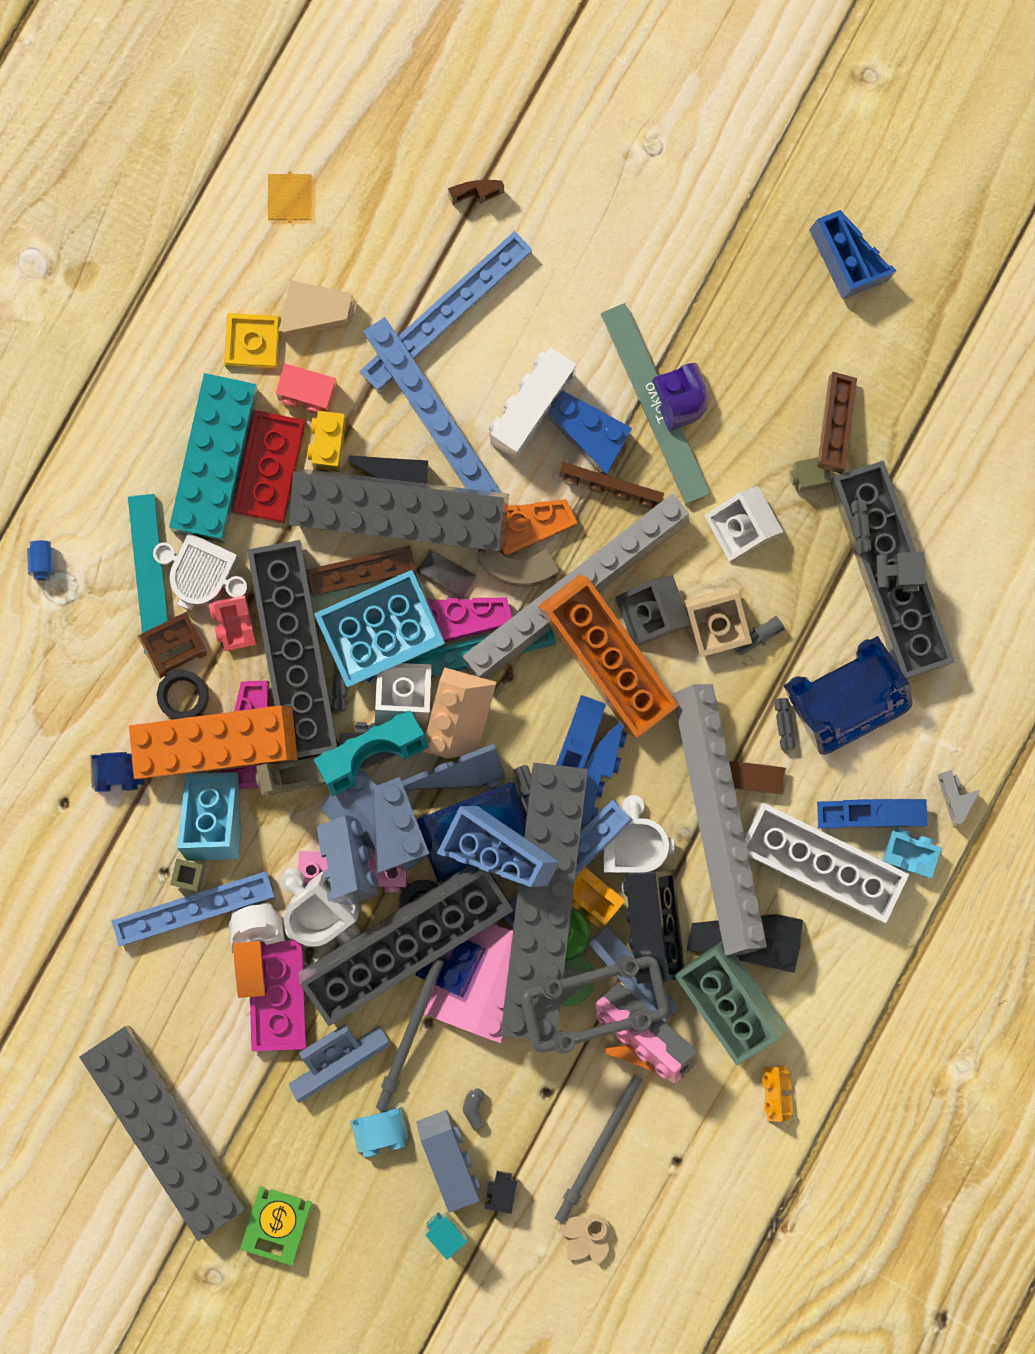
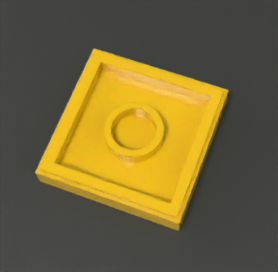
M227 313L224 366L278 369L281 317L275 315Z

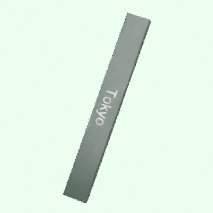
M626 303L602 312L601 317L685 505L710 495V491L682 429L678 428L668 431L659 409L662 403L652 382V379L658 375Z

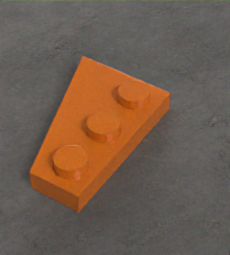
M567 500L509 505L505 543L501 549L504 556L508 557L577 525Z

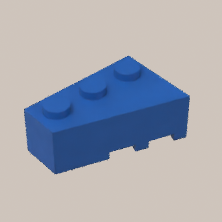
M841 210L818 218L809 229L842 300L887 282L897 272L892 265L889 266L881 258L880 252L875 247L872 248L862 237L861 231Z
M563 390L549 413V420L570 443H573L586 460L601 474L608 475L628 440L632 428Z

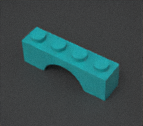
M411 710L405 713L397 714L390 721L380 726L370 728L368 732L356 738L348 739L344 744L333 750L323 752L313 760L333 797L357 784L356 776L358 769L370 756L389 752L407 759L429 748L423 731Z

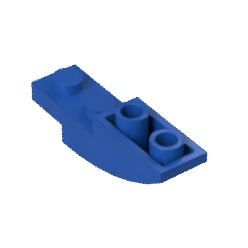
M581 694L556 765L584 769L606 703Z
M617 724L597 745L584 769H588L581 827L585 828L598 815L599 808L594 807L596 797H602L605 782L600 781V778L611 779L613 773L618 774L621 758L616 756L618 748H624L627 732L622 731L623 724Z
M856 799L817 802L818 829L928 826L927 799Z

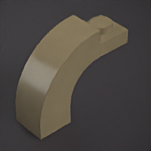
M477 548L479 552L482 550L485 552L477 557L478 563L485 572L497 581L510 586H537L558 576L560 572L547 549L540 551L530 558L515 560L504 556L499 551Z
M320 755L293 762L256 766V782L261 790V795L284 793L325 784L313 760Z

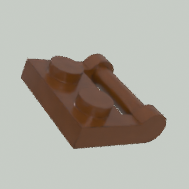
M187 612L137 636L159 679L165 677L167 672L197 657L201 659L207 656L206 649ZM190 640L193 648L163 663L161 662L159 655Z

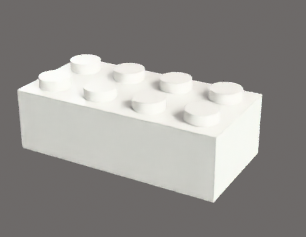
M549 347L546 353L540 352L534 362L535 367L532 374H525L519 384L520 389L517 396L513 394L504 405L505 411L502 418L497 416L489 427L490 444L516 462L549 415L561 391H565L575 377L577 364Z

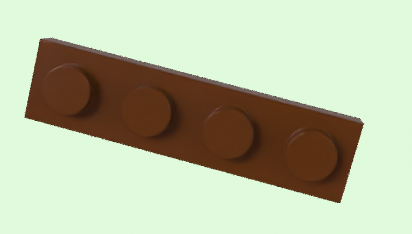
M832 372L829 376L818 468L843 474L846 470L857 378L837 372Z
M562 462L559 477H563L565 483L578 486V483L588 485L589 490L597 493H603L605 490L614 493L613 497L623 501H629V498L640 501V506L653 509L661 503L664 496L663 492Z
M409 545L307 569V574L314 597L395 578L410 570H415L416 572L411 546Z

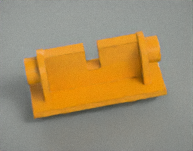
M787 1065L776 1067L764 1066L762 1083L765 1088L766 1101L764 1103V1111L767 1115V1121L783 1122L791 1120V1115H793L792 1095L783 1096V1090H791L790 1071H787Z

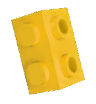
M318 411L317 418H312L311 434H315L314 444H309L308 460H312L313 469L340 472L346 425L345 414Z

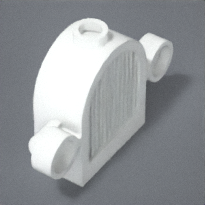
M188 533L178 555L168 543H160L154 548L153 556L159 564H173L170 571V584L174 593L179 597L177 605L186 610L192 611L193 607L209 606L210 603L217 601L221 597L225 589L232 598L247 594L248 585L246 581L239 576L231 577L239 557L228 550L191 533Z
M631 795L623 801L622 808L633 820L603 849V873H627L629 875L651 872L665 861L667 855H674V839L668 838L664 829L656 822L649 819H639V815L644 810V802L639 796ZM626 879L623 880L622 885H621V888H622L623 893H624L623 883H624V881H625Z
M289 868L285 870L281 878V885L286 891L294 894L284 916L285 932L291 940L306 946H321L337 936L338 942L343 945L360 934L359 928L353 923L358 918L361 906L358 903L349 906L329 902L327 893L332 892L330 879H324L323 871L304 885V875L299 869Z

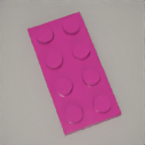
M295 940L281 941L268 945L265 942H261L266 996L250 997L251 1052L306 1049L305 994L298 977V972L304 969L303 944Z

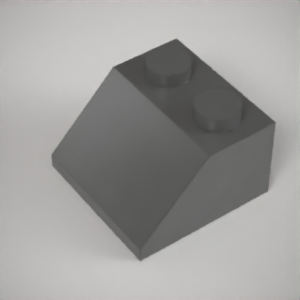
M673 575L650 580L616 596L627 631L636 646L672 634L691 625Z

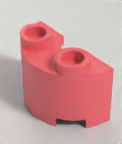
M245 595L209 604L211 618H217L219 626L215 627L217 642H223L225 651L256 645L252 617Z

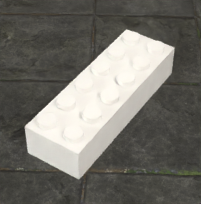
M765 803L759 805L744 836L749 859L881 924L887 923L909 876L908 873Z

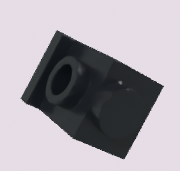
M496 1171L495 1181L489 1180L486 1197H490L491 1202L485 1201V1209L512 1214L517 1179L512 1178L513 1173Z

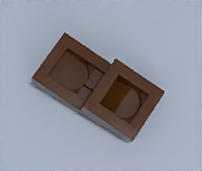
M475 180L448 188V197L452 205L474 195H477L480 203H483L504 193V184L500 180Z
M729 761L735 789L783 795L786 775L785 767Z

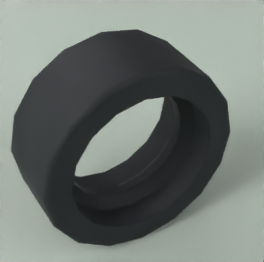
M186 670L173 671L166 675L159 683L156 693L160 709L172 720L201 716L207 708L209 701L208 688L204 681L195 673ZM185 680L195 685L199 698L194 708L189 711L180 712L170 706L167 693L172 684Z

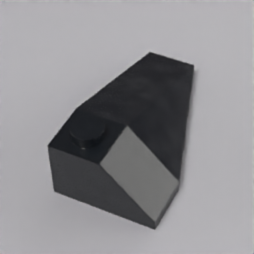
M779 914L762 915L761 920L767 947L747 954L737 955L741 962L795 973L801 944L803 920ZM718 920L692 923L686 949L705 953L722 942Z

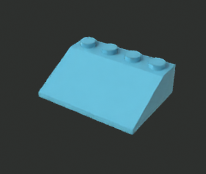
M415 570L403 573L314 614L347 687L445 644Z

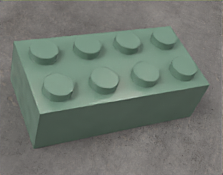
M720 942L683 966L674 975L736 1065H739L779 1040L788 1029L737 955L725 956L723 942Z

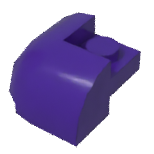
M698 363L682 365L677 370L652 379L662 403L659 409L668 431L694 423L707 410L709 392Z

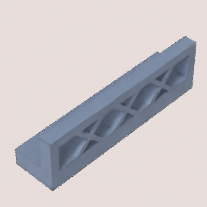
M608 926L588 943L607 967L615 965L616 961L622 956L634 957ZM619 975L616 976L627 990L651 1011L658 1010L652 983L637 984L635 977L623 978ZM667 993L669 1011L667 1016L662 1019L664 1022L680 1008Z

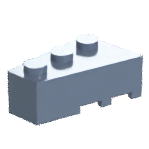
M400 777L374 786L372 796L377 876L425 858L429 852Z
M344 815L316 826L320 853L323 858L326 857L328 869L323 871L324 879H330L332 892L327 893L328 901L350 906L378 895L376 888L378 880L370 868L369 861L371 857L369 850L362 841L363 829L360 822L356 818Z
M447 1110L416 1121L422 1146L448 1212L450 1213L479 1202L477 1191L481 1190L476 1174L471 1176L468 1167H471L472 1163L467 1150L464 1152L461 1150L459 1143L463 1142L458 1127L453 1128Z

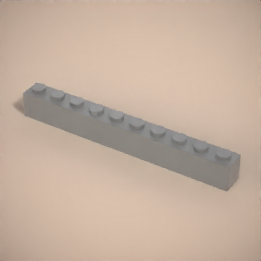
M672 493L462 656L464 664L474 676L484 679L491 677L552 629L538 609L540 604L579 574L588 577L597 591L600 592L688 524L689 512Z
M693 684L673 693V698L679 705L676 707V713L725 956L747 954L766 948L767 945L713 684Z

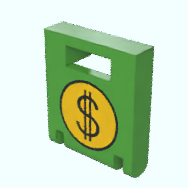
M260 1186L240 1250L293 1266L312 1201H306L303 1211L299 1209L302 1198L270 1189L268 1198L264 1199L263 1195L265 1194L266 1187ZM261 1238L284 1245L281 1256L255 1249L258 1239Z

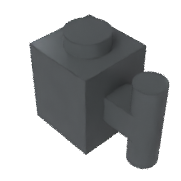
M924 552L897 553L893 557L894 565H888L887 555H877L878 588H888L889 577H895V589L903 588L904 593L918 592L919 588L926 584Z

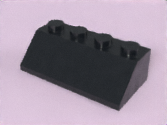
M674 869L625 875L626 880L623 883V890L628 898L626 918L631 926L629 945L633 951L634 958L637 959L645 956L655 958L660 966L663 982L675 980L674 975L684 966ZM648 967L639 969L636 976H634L637 984L652 983Z

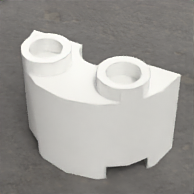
M270 903L247 906L242 909H236L231 913L229 934L232 953L233 943L263 941L268 945L285 941L282 918Z

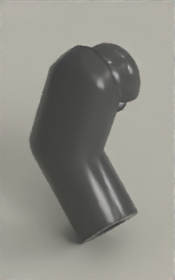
M479 1088L470 1090L466 1094L462 1108L474 1131L485 1125L478 1112L480 1103L485 1100V1094Z

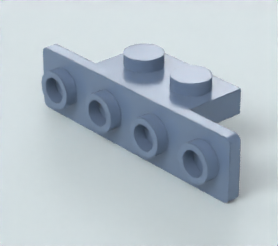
M344 1024L301 1051L299 1054L310 1070L289 1083L296 1101L301 1103L387 1048L390 1043L381 1027L373 1029L356 1040L349 1028Z

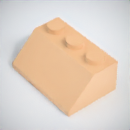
M444 668L425 736L429 748L423 750V752L444 758H453L478 750L497 682Z

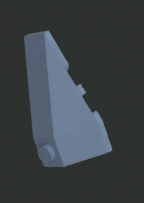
M491 744L461 756L457 762H447L434 768V771H425L402 781L405 791L472 788L485 785L487 789H491L501 785V779L506 776L495 745Z
M360 766L356 776L357 784L333 797L330 794L321 809L330 821L344 815L356 818L363 829V835H361L363 844L375 851L372 790L376 785ZM425 858L406 864L404 866H401L400 868L407 872Z

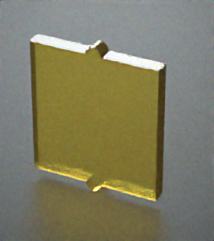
M292 172L287 174H268V220H287L289 223L292 220H311L312 174H292Z

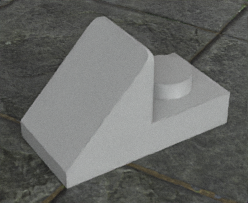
M952 770L940 773L937 777L953 826L964 822L980 790L959 795L958 791L961 790V784L958 776L953 775Z

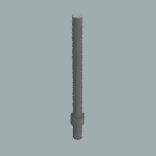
M440 958L432 962L388 1076L384 1077L381 1085L383 1089L376 1105L378 1110L386 1111L392 1094L397 1091L400 1083L398 1078L444 964V960Z
M633 1075L571 1189L567 1188L562 1197L564 1201L554 1217L559 1222L564 1224L573 1206H577L582 1197L580 1193L643 1081L641 1078Z

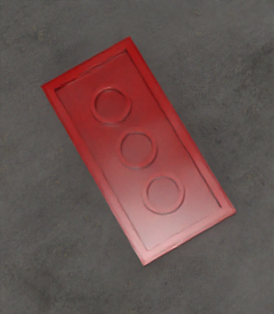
M258 410L253 411L232 509L233 514L285 524L292 491L293 472L297 468L306 420Z

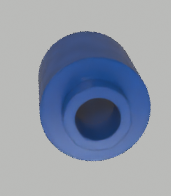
M50 541L29 542L30 548L27 549L28 575L33 576V580H49V576L55 574L54 548L51 547Z

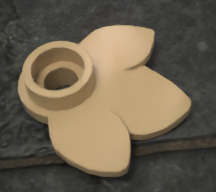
M595 1214L586 1219L574 1216L567 1219L564 1224H561L558 1229L559 1233L570 1238L567 1246L568 1260H580L590 1255L595 1263L600 1264L606 1258L609 1251L606 1237L609 1234L610 1228L608 1221L603 1216ZM598 1223L601 1226L600 1232L593 1233L590 1229L591 1225Z

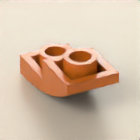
M261 941L233 943L238 998L266 996Z

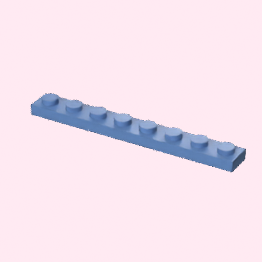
M515 231L398 336L413 360L532 253L530 246ZM378 355L360 370V374L377 392L393 379Z
M386 317L365 329L363 334L466 489L501 493Z

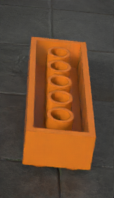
M579 574L538 606L540 612L619 722L623 724L628 734L638 738L679 706L588 577Z
M281 705L129 725L134 779L147 780L298 761L293 711L290 706Z

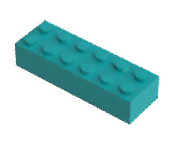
M204 373L169 525L173 533L182 535L191 533L202 539L225 543L259 391L256 384Z

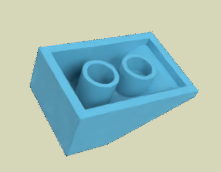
M237 772L185 775L177 849L186 861L239 859L241 839L239 774Z

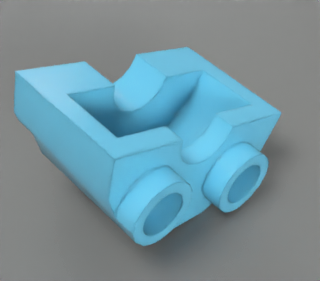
M895 827L894 831H891L882 861L897 869L933 878L942 848L933 845V839L919 836L918 840L909 836V831Z
M402 1107L350 1121L358 1153L362 1152L363 1157L379 1154L378 1148L389 1146L390 1150L405 1147V1141L410 1139Z

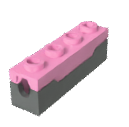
M620 982L596 1002V1017L602 1025L626 1019L635 1009L651 1012V1010ZM663 1020L651 1023L650 1028L644 1032L628 1029L616 1033V1036L623 1044H630L642 1061H649L661 1078L665 1080L668 1078L673 1084H676L681 1077L697 1064L698 1051Z

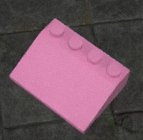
M492 924L447 952L424 1015L501 1043L503 1036H500L513 931Z

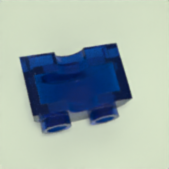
M113 752L90 755L91 788H95V792H111V786H122V791L138 790V785H145V779H134L132 753Z

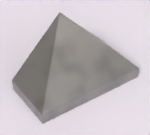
M430 549L417 573L462 599L476 578V575L432 549Z

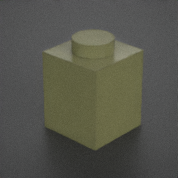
M818 457L797 461L792 466L793 470L789 471L792 486L796 485L798 492L829 486L832 482L830 471L817 467Z
M176 859L170 885L200 892L206 865Z

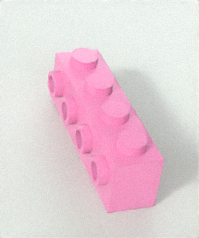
M299 851L298 869L304 875V885L322 871L328 869L326 857L323 858L319 851ZM370 853V868L376 875L375 854ZM400 867L376 876L378 880L377 887H385L384 892L401 893V888H406L407 872Z

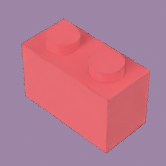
M284 364L276 396L277 399L281 400V404L289 407H295L297 404L306 407L305 410L313 414H318V411L329 412L337 381L336 378Z

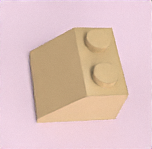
M736 586L684 600L700 657L752 643Z

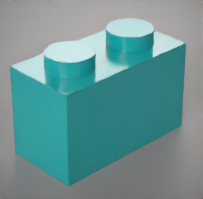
M447 1211L443 1215L439 1212L436 1213L427 1222L425 1236L446 1260L468 1242V1235Z

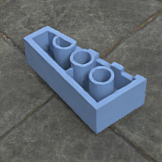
M478 806L459 807L437 852L439 855L454 858L456 861L464 864H471L479 867L481 870L499 874L501 877L529 887L548 886L559 864V861Z

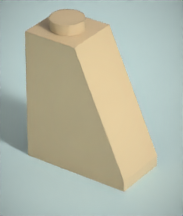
M290 280L279 328L280 336L288 338L348 325L349 319L355 317L357 303L354 302L353 294Z

